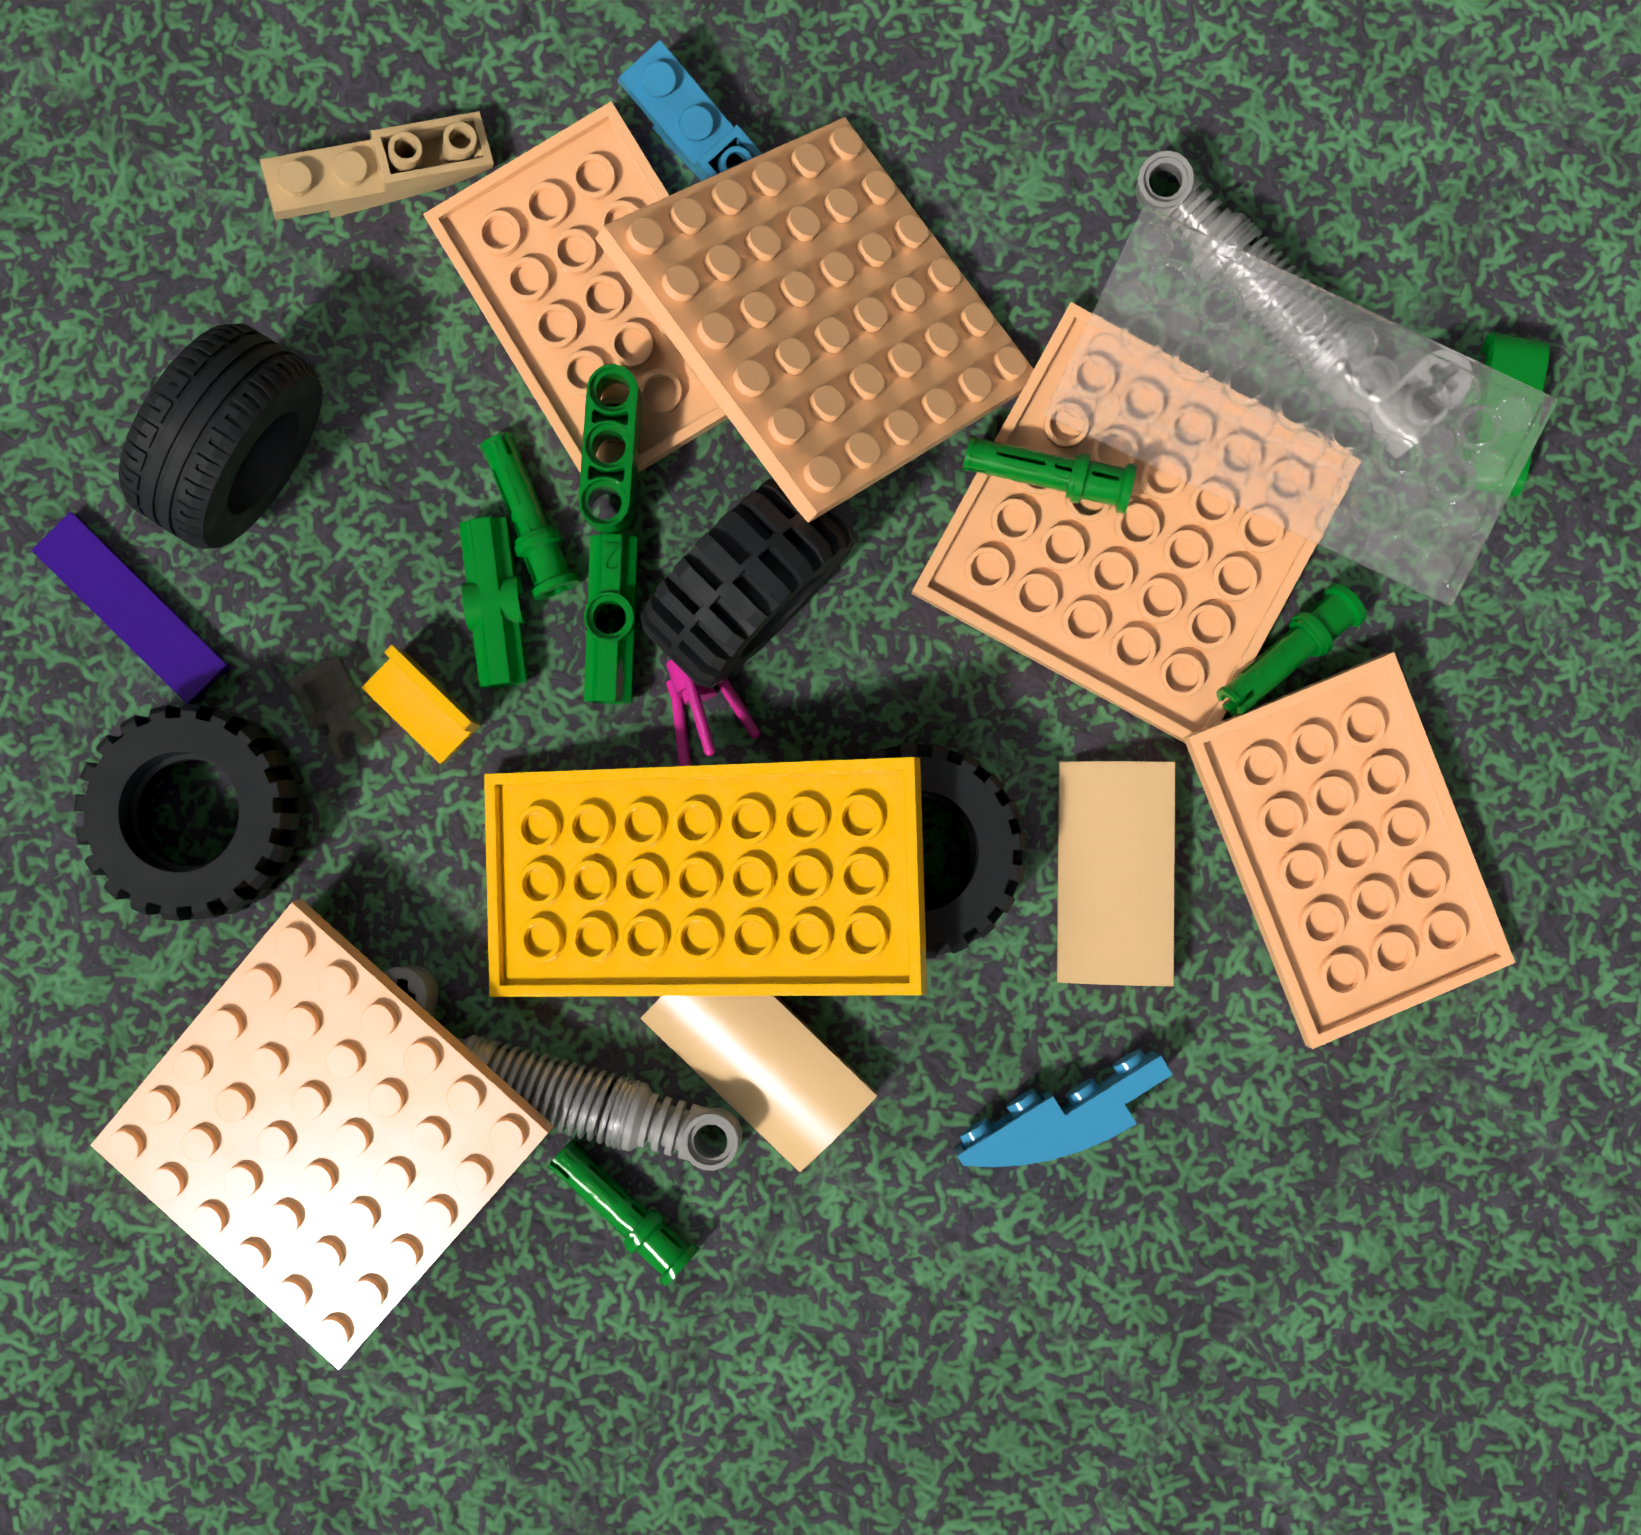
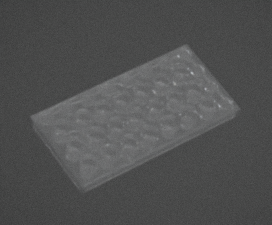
M1144 205L1044 416L1439 603L1452 607L1559 399Z

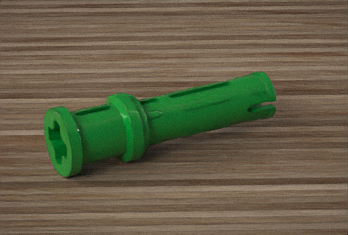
M505 432L503 434L504 440H502L501 434H497L484 440L480 444V448L491 469L518 537L514 542V551L518 558H523L535 586L531 591L535 601L546 600L575 588L580 584V580L576 573L570 572L559 545L563 540L560 531L556 530L554 526H549L518 451L513 433Z
M970 435L962 470L1066 492L1065 498L1070 499L1072 503L1078 504L1082 499L1115 506L1116 513L1125 514L1134 484L1137 465L1128 463L1123 468L1092 461L1090 454L1087 453L1075 454L1074 459Z
M1331 584L1325 589L1324 598L1308 612H1298L1292 617L1289 624V632L1230 682L1217 690L1216 695L1219 701H1223L1226 697L1230 698L1222 704L1223 708L1232 716L1245 714L1311 656L1319 657L1329 653L1333 648V641L1349 627H1359L1365 622L1367 614L1363 603L1354 592L1343 584Z
M573 1140L547 1166L625 1238L622 1242L626 1246L624 1249L629 1254L637 1252L661 1275L659 1282L665 1287L700 1249L694 1243L687 1245L663 1223L665 1216L659 1210L656 1212L652 1209L649 1212L633 1199L621 1185L590 1159Z

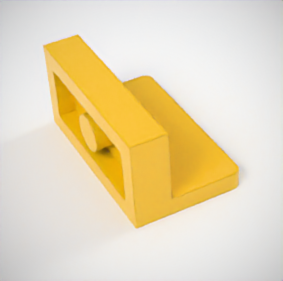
M391 644L384 651L390 659L361 688L439 764L444 765L482 725L403 649Z

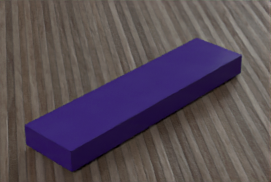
M70 511L31 550L186 704H194L231 667L77 514Z

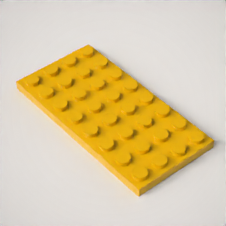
M918 757L484 774L489 997L927 994L920 758Z

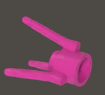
M669 660L666 666L671 680L667 681L666 685L672 701L679 766H691L684 703L685 705H691L705 755L713 756L715 747L703 701L714 697L716 691L714 687L708 688L696 685L672 660ZM728 678L722 683H718L719 689L752 739H759L761 736L760 730Z

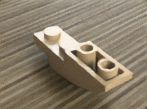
M480 111L371 130L370 140L260 159L261 170L275 221L329 211L330 218L346 215L448 187L493 168L494 165Z

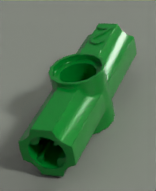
M489 516L460 522L459 534L466 582L462 583V604L469 631H473L479 688H500L529 683L527 654L522 624H526V611L520 610L518 594L523 593V587L519 575L515 574L509 519L507 517Z
M606 533L590 535L588 604L584 612V622L587 628L584 702L633 704L635 635L638 627L636 608L639 538L636 536ZM611 606L624 609L626 621L621 630L613 634L602 633L599 630L597 621L604 609Z

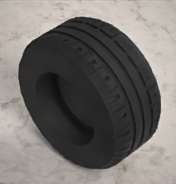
M246 324L217 325L199 335L179 353L154 384L127 434L118 471L120 488L126 502L132 509L194 548H220L243 535L276 499L300 462L311 440L319 418L323 388L314 367Z

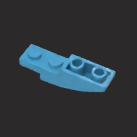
M661 40L655 43L619 76L617 82L653 122L654 126L652 128L700 181L762 154L738 125L732 126Z
M1137 1049L1115 1062L1113 1068L1116 1073L1103 1082L1097 1084L1094 1078H1091L1071 1089L1065 1095L1069 1103L1061 1108L1048 1090L1040 1095L1037 1094L1035 1089L1022 1093L1006 1105L1010 1113L992 1125L987 1118L982 1119L960 1133L959 1137L963 1143L954 1148L955 1153L963 1166L1006 1167L1050 1161L1083 1151L1107 1141L1136 1125V1121L1125 1104L1173 1074L1160 1054L1152 1050L1145 1055L1141 1049Z

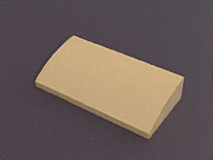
M1059 762L1057 983L1174 986L1175 762Z
M661 996L640 1018L799 1172L825 1150L877 1097L876 1090L778 996Z

